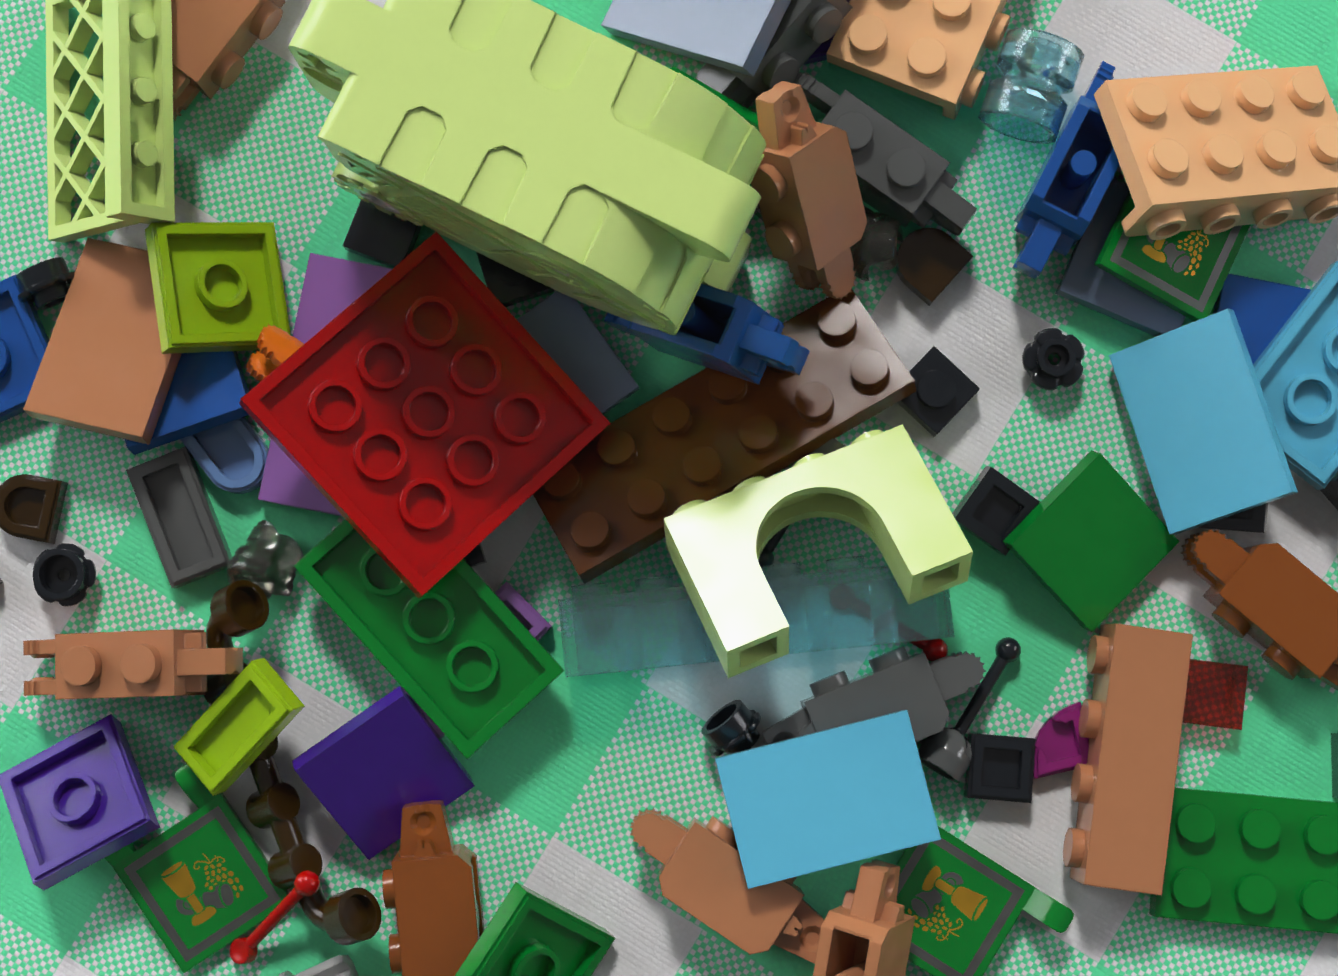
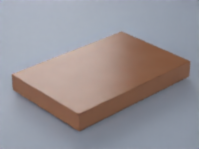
M87 238L23 409L31 418L150 444L182 353L162 354L148 250Z

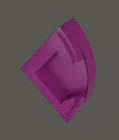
M1081 702L1067 705L1055 712L1053 717L1044 726L1042 725L1043 728H1040L1035 743L1033 779L1074 770L1077 763L1087 764L1089 738L1080 737L1079 734Z

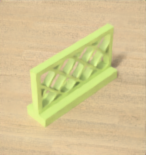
M45 0L48 240L66 243L138 223L175 222L171 0ZM75 7L80 14L69 35V9ZM93 32H95L99 39L88 59L83 52ZM76 69L81 76L70 96V78ZM95 93L100 101L89 121L84 113ZM75 131H77L81 139L71 157L70 141ZM94 156H96L101 164L90 183L85 174ZM77 192L82 201L71 221V202Z

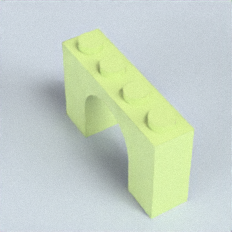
M903 424L884 432L881 430L866 432L857 437L849 446L826 455L823 453L807 455L788 470L767 478L756 476L746 479L738 484L732 492L709 501H690L679 507L673 515L663 518L666 548L728 678L789 654V624L761 570L758 560L768 541L778 531L794 522L808 518L825 517L842 520L861 529L879 548L909 605L968 581L973 550Z

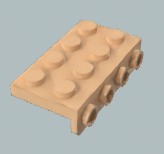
M850 0L849 4L853 8L842 19L841 25L835 33L827 51V62L943 107V116L955 120L961 105L972 108L979 95L986 72L979 70L978 66L986 48L996 52L1003 40L1011 18L1010 15L1002 13L1007 0Z
M1317 65L1105 80L1093 94L1135 208L1121 222L1124 233L1128 237L1149 235V238L1152 240H1161L1172 237L1182 231L1203 229L1205 234H1217L1234 226L1256 224L1259 229H1268L1290 220L1308 219L1310 223L1317 224L1338 216V114Z

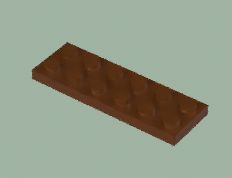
M852 289V292H849L847 297H843L842 300L828 297L783 323L784 328L781 334L795 339L799 342V346L805 347L810 351L800 375L766 366L758 385L707 367L611 422L533 494L584 584L665 538L663 518L673 515L682 505L693 500L709 501L732 492L738 484L752 477H770L815 451L832 438L839 437L916 392L915 380Z

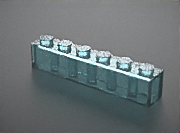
M864 556L827 559V572L801 574L800 562L762 566L763 574L789 624V654L954 637L949 589L909 605L888 565L865 568ZM673 576L635 579L636 591L610 594L609 582L571 586L572 598L558 599L565 677L718 662L720 660L685 586L674 587Z

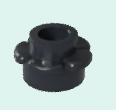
M63 257L37 263L16 275L22 293L18 295V299L20 302H34L38 310L59 305L65 300L75 272L69 271Z
M1048 328L1038 332L1034 336L1035 341L1025 346L1022 354L1023 367L1028 372L1032 382L1041 389L1055 390L1060 385L1069 387L1081 377L1083 373L1081 360L1084 358L1085 353L1081 342L1074 335L1069 334L1066 336L1057 328ZM1054 353L1059 356V364L1052 365L1049 362L1048 357L1050 354Z
M63 543L59 544L56 549L43 551L37 557L33 566V582L37 594L46 602L53 603L58 601L62 606H73L80 603L87 596V588L92 587L96 580V568L93 561L84 557V550L74 544ZM63 569H67L70 572V577L67 581H62L59 578V573Z
M734 700L720 708L708 719L701 730L703 736L711 744L708 749L709 753L712 756H720L723 752L732 754L751 749L760 738V733L756 728L761 721V716L755 710H749L741 700Z

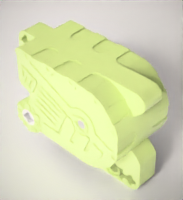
M367 0L311 1L288 49L310 85L318 93L334 103L317 138L325 143L333 157L339 161L331 176L339 187L357 195L364 202H371L380 211L389 215L394 213L401 220H408L415 225H425L434 229V232L573 299L670 335L677 334L701 284L730 292L750 250L752 239L745 230L761 199L760 194L750 184L764 157L762 153L767 144L755 126L747 122L739 113L728 106V103L683 74L677 73L638 53L636 50L583 27L531 0H387L383 8Z

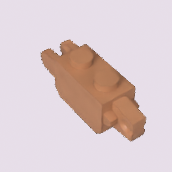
M171 0L173 119L175 121L177 116H181V110H186L199 92L212 99L219 88L227 89L236 81L244 68L245 59L243 57L257 39H266L278 26L282 18L283 10L281 8L285 4V0Z
M781 81L755 99L759 132L767 145L762 153L764 157L751 185L761 196L759 206L766 229V242L774 258L788 262L790 273H793L792 279L795 280L794 284L799 285L798 287L813 291L815 288H819L821 284L822 293L828 297L842 300L843 297H847L849 292H852L851 289L855 286L854 280L856 278L854 274L856 271H853L854 262L850 247L862 239L867 225L866 213L847 132L832 125L816 122L802 86Z
M171 629L55 634V639L23 641V655H30L33 658H53L55 656V678L35 677L31 681H24V696L55 695V700L205 695L207 691V675L240 674L243 671V648H207L206 632L204 630Z
M646 808L645 811L639 810L638 816H634V822H631L630 828L632 830L630 835L634 836L633 842H637L639 844L638 847H645V852L663 863L659 870L662 896L750 955L769 951L772 945H776L815 964L821 925L825 919L803 900L805 895L801 888L793 884L797 877L748 889L732 827L712 816L707 825L694 817L686 828L667 814L663 816L661 810L655 811L654 808L652 810Z
M877 859L860 866L855 890L850 889L846 891L842 905L829 910L821 925L813 976L906 975L915 917L905 914V906L896 903L900 866Z

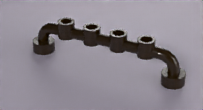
M238 580L214 594L210 604L211 616L206 627L207 648H234L232 637L244 636L265 624L269 615V603L265 593L258 585L248 580ZM243 662V670H244L245 667L247 666V664ZM239 674L207 675V691L204 695L207 702L212 705ZM276 737L249 766L258 791L252 793L247 799L246 814L254 826L260 829L271 827L279 852L270 858L268 874L276 887L287 890L295 887V878L305 870L313 871L319 876L322 871V858L314 846L304 842L295 817L300 810L299 795L293 786L282 782L273 757L278 749V737ZM320 886L315 894L304 896L299 901L306 917L316 927L327 932L332 940L341 945H352L372 938L379 930L381 924L379 903L372 893L363 888H352L337 893L327 900Z

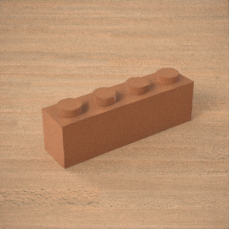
M1114 623L1101 624L1099 635L1091 637L1087 652V671L1094 674L1092 698L1083 701L1079 717L1080 737L1089 738L1087 764L1077 763L1073 771L1071 798L1073 802H1079L1076 828H1068L1063 846L1064 866L1071 867L1069 878L1083 885L1162 896L1193 634Z

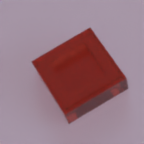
M1190 659L1183 723L1242 730L1248 666Z

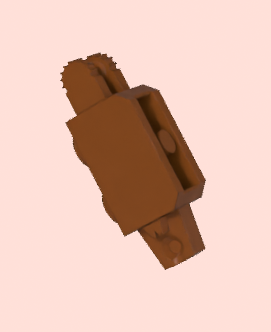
M1212 529L1206 532H1198L1196 535L1191 534L1190 538L1184 539L1185 544L1181 545L1183 551L1180 552L1184 556L1182 560L1187 561V566H1193V571L1211 585L1203 597L1216 607L1212 616L1219 624L1237 637L1243 638L1246 634L1250 635L1266 649L1261 655L1265 662L1284 677L1293 680L1298 675L1300 678L1319 679L1338 691V592L1279 543L1260 544L1242 548L1231 538L1226 539L1225 534H1220L1219 530L1213 532Z
M443 800L408 803L402 808L400 850L391 861L392 869L383 870L382 875L384 904L386 909L396 908L398 933L389 935L392 974L402 973V976H455L484 932L477 855L464 844H454Z

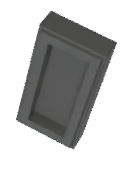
M186 446L126 470L171 588H179L235 565L194 457Z

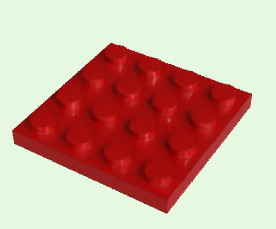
M437 232L432 234L246 393L239 402L242 408L418 598L431 589L610 424L609 420Z

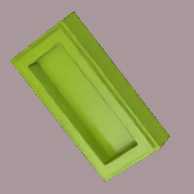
M265 658L252 660L173 747L214 796L225 792L305 706Z

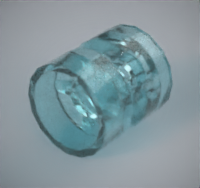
M1014 28L1007 31L995 69L1002 77L990 81L978 118L990 129L1020 141L1035 144L1055 142L1068 106L1061 95L1073 91L1085 56L1082 50L1072 42L1042 30Z

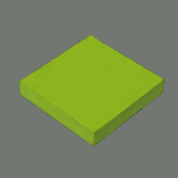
M274 222L151 223L145 229L162 354L260 350L257 348V339L263 327H267L268 324L270 326L275 325L291 335Z

